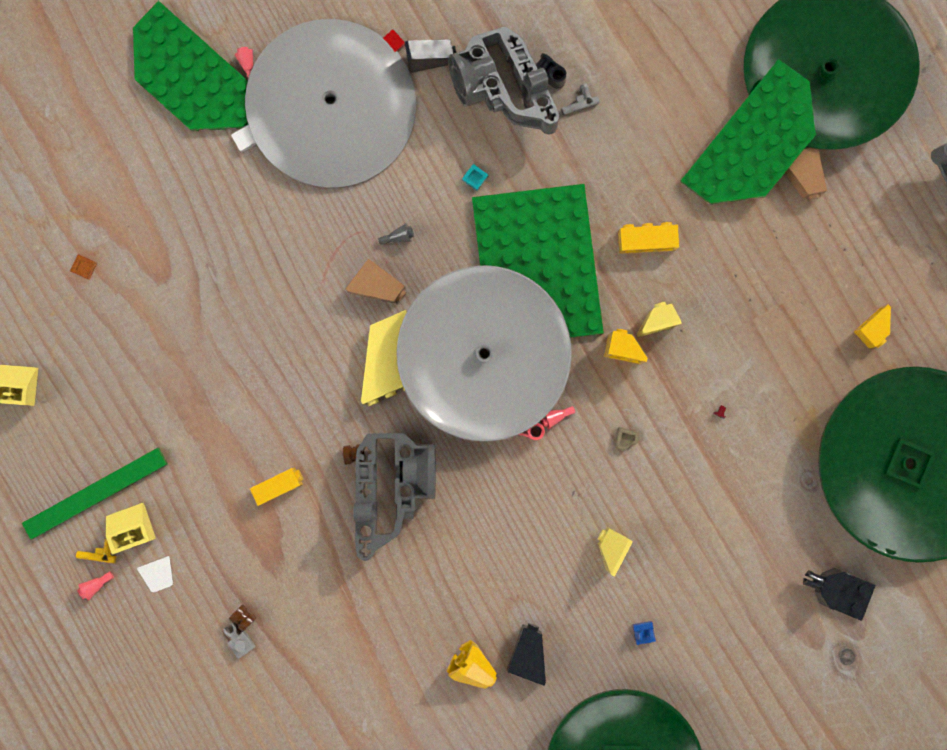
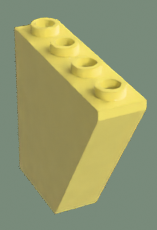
M406 310L370 325L361 397L363 405L368 404V406L379 403L378 399L385 396L388 399L395 396L397 390L403 388V391H405L397 365V341L400 327L407 313Z

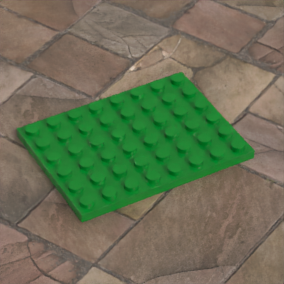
M585 184L472 197L480 266L506 268L518 272L538 284L549 294L561 311L570 338L604 334Z

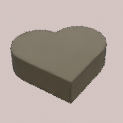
M621 427L618 428L615 439V446L618 450L625 451L630 445L638 443L639 435L637 432Z

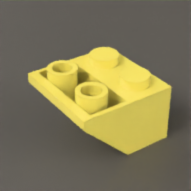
M0 365V403L35 406L38 368Z
M144 503L106 516V539L112 555L156 539Z

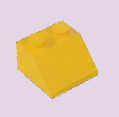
M616 329V331L608 334L604 357L640 365L647 362V356L634 336L628 334L627 330Z

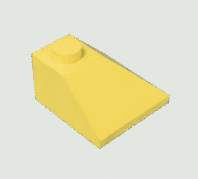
M666 302L655 304V308L648 313L637 332V336L641 337L664 331L682 324L673 305H666Z
M607 527L606 530L602 529L600 532L598 545L606 570L615 577L633 541Z

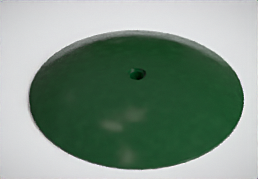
M779 0L763 14L755 25L746 46L743 65L744 81L748 95L751 94L778 59L810 81L816 135L807 147L821 150L856 147L886 132L900 119L910 105L918 85L920 73L919 51L913 32L900 12L886 0ZM825 67H830L833 72H828Z

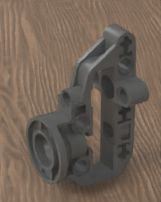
M500 27L473 36L464 51L449 55L448 65L452 83L464 107L485 101L489 111H501L514 125L539 129L548 135L557 131L559 113L548 91L547 73L544 68L537 69L525 43L517 33L507 27ZM499 45L507 63H510L513 76L522 92L521 99L523 98L525 110H518L513 105L497 72L496 65L486 48Z
M369 433L363 439L356 454V492L353 508L356 554L359 559L363 561L371 559L375 555L376 550L399 535L404 519H414L416 499H435V444H415L403 433ZM378 439H395L396 519L395 529L392 533H377ZM366 447H368V450H371V454L368 455V461L372 460V462H361V460L366 461V456L362 454V450H365ZM403 447H409L411 450V455L408 458L401 456L400 452ZM361 482H372V484L367 483L368 490H371V494H368L367 497L362 493V490L365 489V483L361 484ZM403 486H408L411 489L410 496L403 497L400 490ZM363 526L370 527V536L366 537L361 533ZM371 539V542L367 543V549L371 550V552L365 556V553L361 552L365 548V542L361 543V540L367 541Z

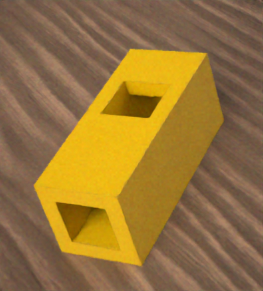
M294 467L249 489L257 506L303 485V476L300 470H296Z

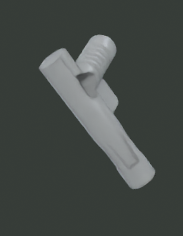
M587 83L580 85L583 95L576 97L577 103L561 108L563 115L599 104L598 96L591 97ZM587 99H589L592 103L587 104Z

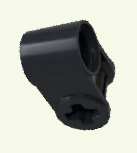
M542 53L541 59L536 64L537 69H545L550 86L555 89L562 88L566 83L567 72L565 68L556 63L547 54ZM561 75L562 79L556 80L553 76Z

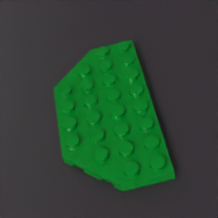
M158 0L133 27L135 81L191 131L205 129L226 130V128L242 129L246 127L248 121L245 109V95L248 80Z
M778 59L681 179V183L710 205L752 198H765L816 135L810 81Z

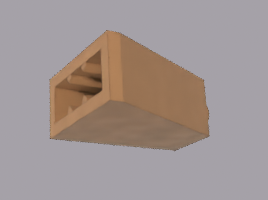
M805 148L786 171L785 175L802 198L818 199L821 197V194L827 191L819 149Z
M370 259L364 263L345 288L350 294L390 303H396L397 300L400 302L406 295L405 285Z

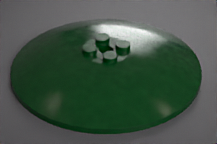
M613 689L584 699L574 706L560 721L548 746V750H702L694 730L676 708L653 694L635 689Z

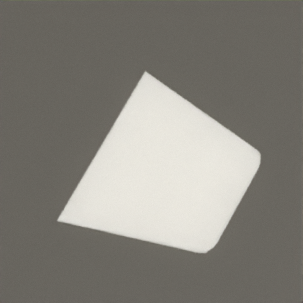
M169 556L137 568L151 592H157L173 585Z

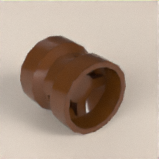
M360 444L353 448L350 445L343 446L345 465L352 464L353 461L356 462L357 449Z
M242 604L229 619L233 623H237L238 628L243 632L256 617L250 614Z

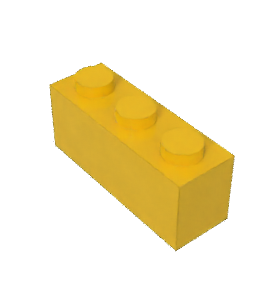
M663 222L660 226H653V223L642 224V227H634V224L623 225V228H620L618 231L619 254L676 251L679 248L678 225H672V222Z

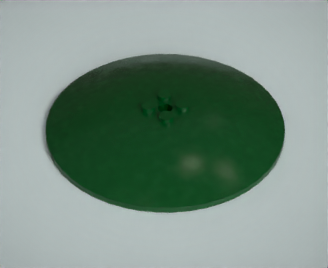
M917 366L887 370L867 378L849 391L837 404L825 425L821 437L818 457L819 477L831 512L846 532L866 548L891 559L915 563L947 559V372L943 370ZM909 458L914 462V466L911 469H908L905 464Z

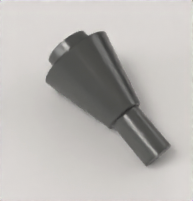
M405 223L389 235L379 237V243L382 245L389 242H412V237H414L413 229Z

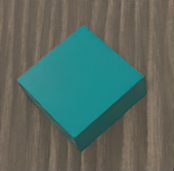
M472 164L462 178V181L478 191L488 178V174Z

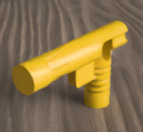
M107 539L104 541V548L97 547L95 553L77 551L76 558L114 564L117 556L111 555Z

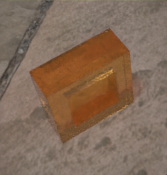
M78 254L70 272L90 280L97 262Z

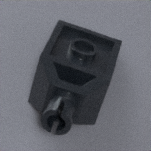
M836 568L821 573V575L810 570L805 573V576L813 580L803 578V585L815 589V594L821 605L860 621L863 620L874 592L875 584Z

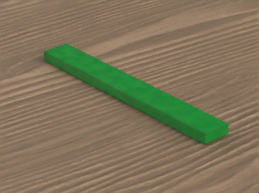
M156 448L22 522V525L30 540H33L163 468L168 463L160 448Z

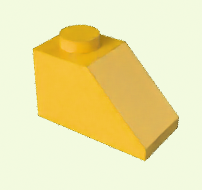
M890 305L881 306L854 331L868 348H879L887 341L885 338L890 335Z

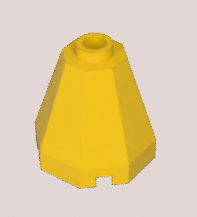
M472 640L462 644L459 648L462 652L458 656L454 654L447 668L449 677L457 682L483 689L493 686L497 679V673L478 645Z

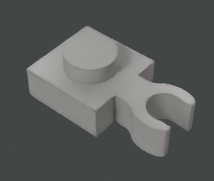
M231 623L233 632L228 631L227 627L223 631L232 639L227 644L239 659L256 646L246 631L239 633L237 624Z

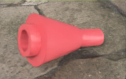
M241 47L237 49V53L234 55L249 79L254 66L253 50L248 49V47Z
M571 406L563 410H551L540 422L543 427L550 429L563 420L564 417L574 414L575 409Z
M109 571L100 578L78 584L79 589L77 591L80 597L90 600L104 586L103 584L114 578V575Z

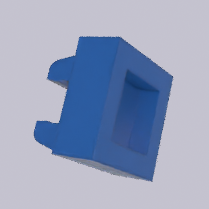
M652 621L632 624L637 645L656 642Z

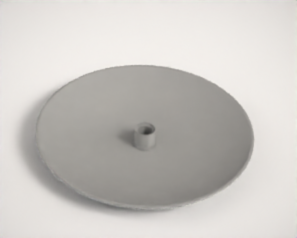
M321 19L294 26L280 34L266 46L256 60L249 75L245 95V109L249 128L256 144L275 167L300 182L319 187L337 188L355 185L378 175L398 157L412 132L416 112V96L413 81L405 62L397 51L394 52L383 37L357 23L338 19ZM332 97L336 101L333 104H327L326 100Z
M472 266L443 275L427 286L416 297L400 327L397 341V365L407 396L415 408L430 423L448 434L473 441H496L516 436L530 429L552 410L568 380L571 367V341L561 311L549 294L528 277L506 268ZM481 348L486 349L489 353L486 359H482L479 356Z

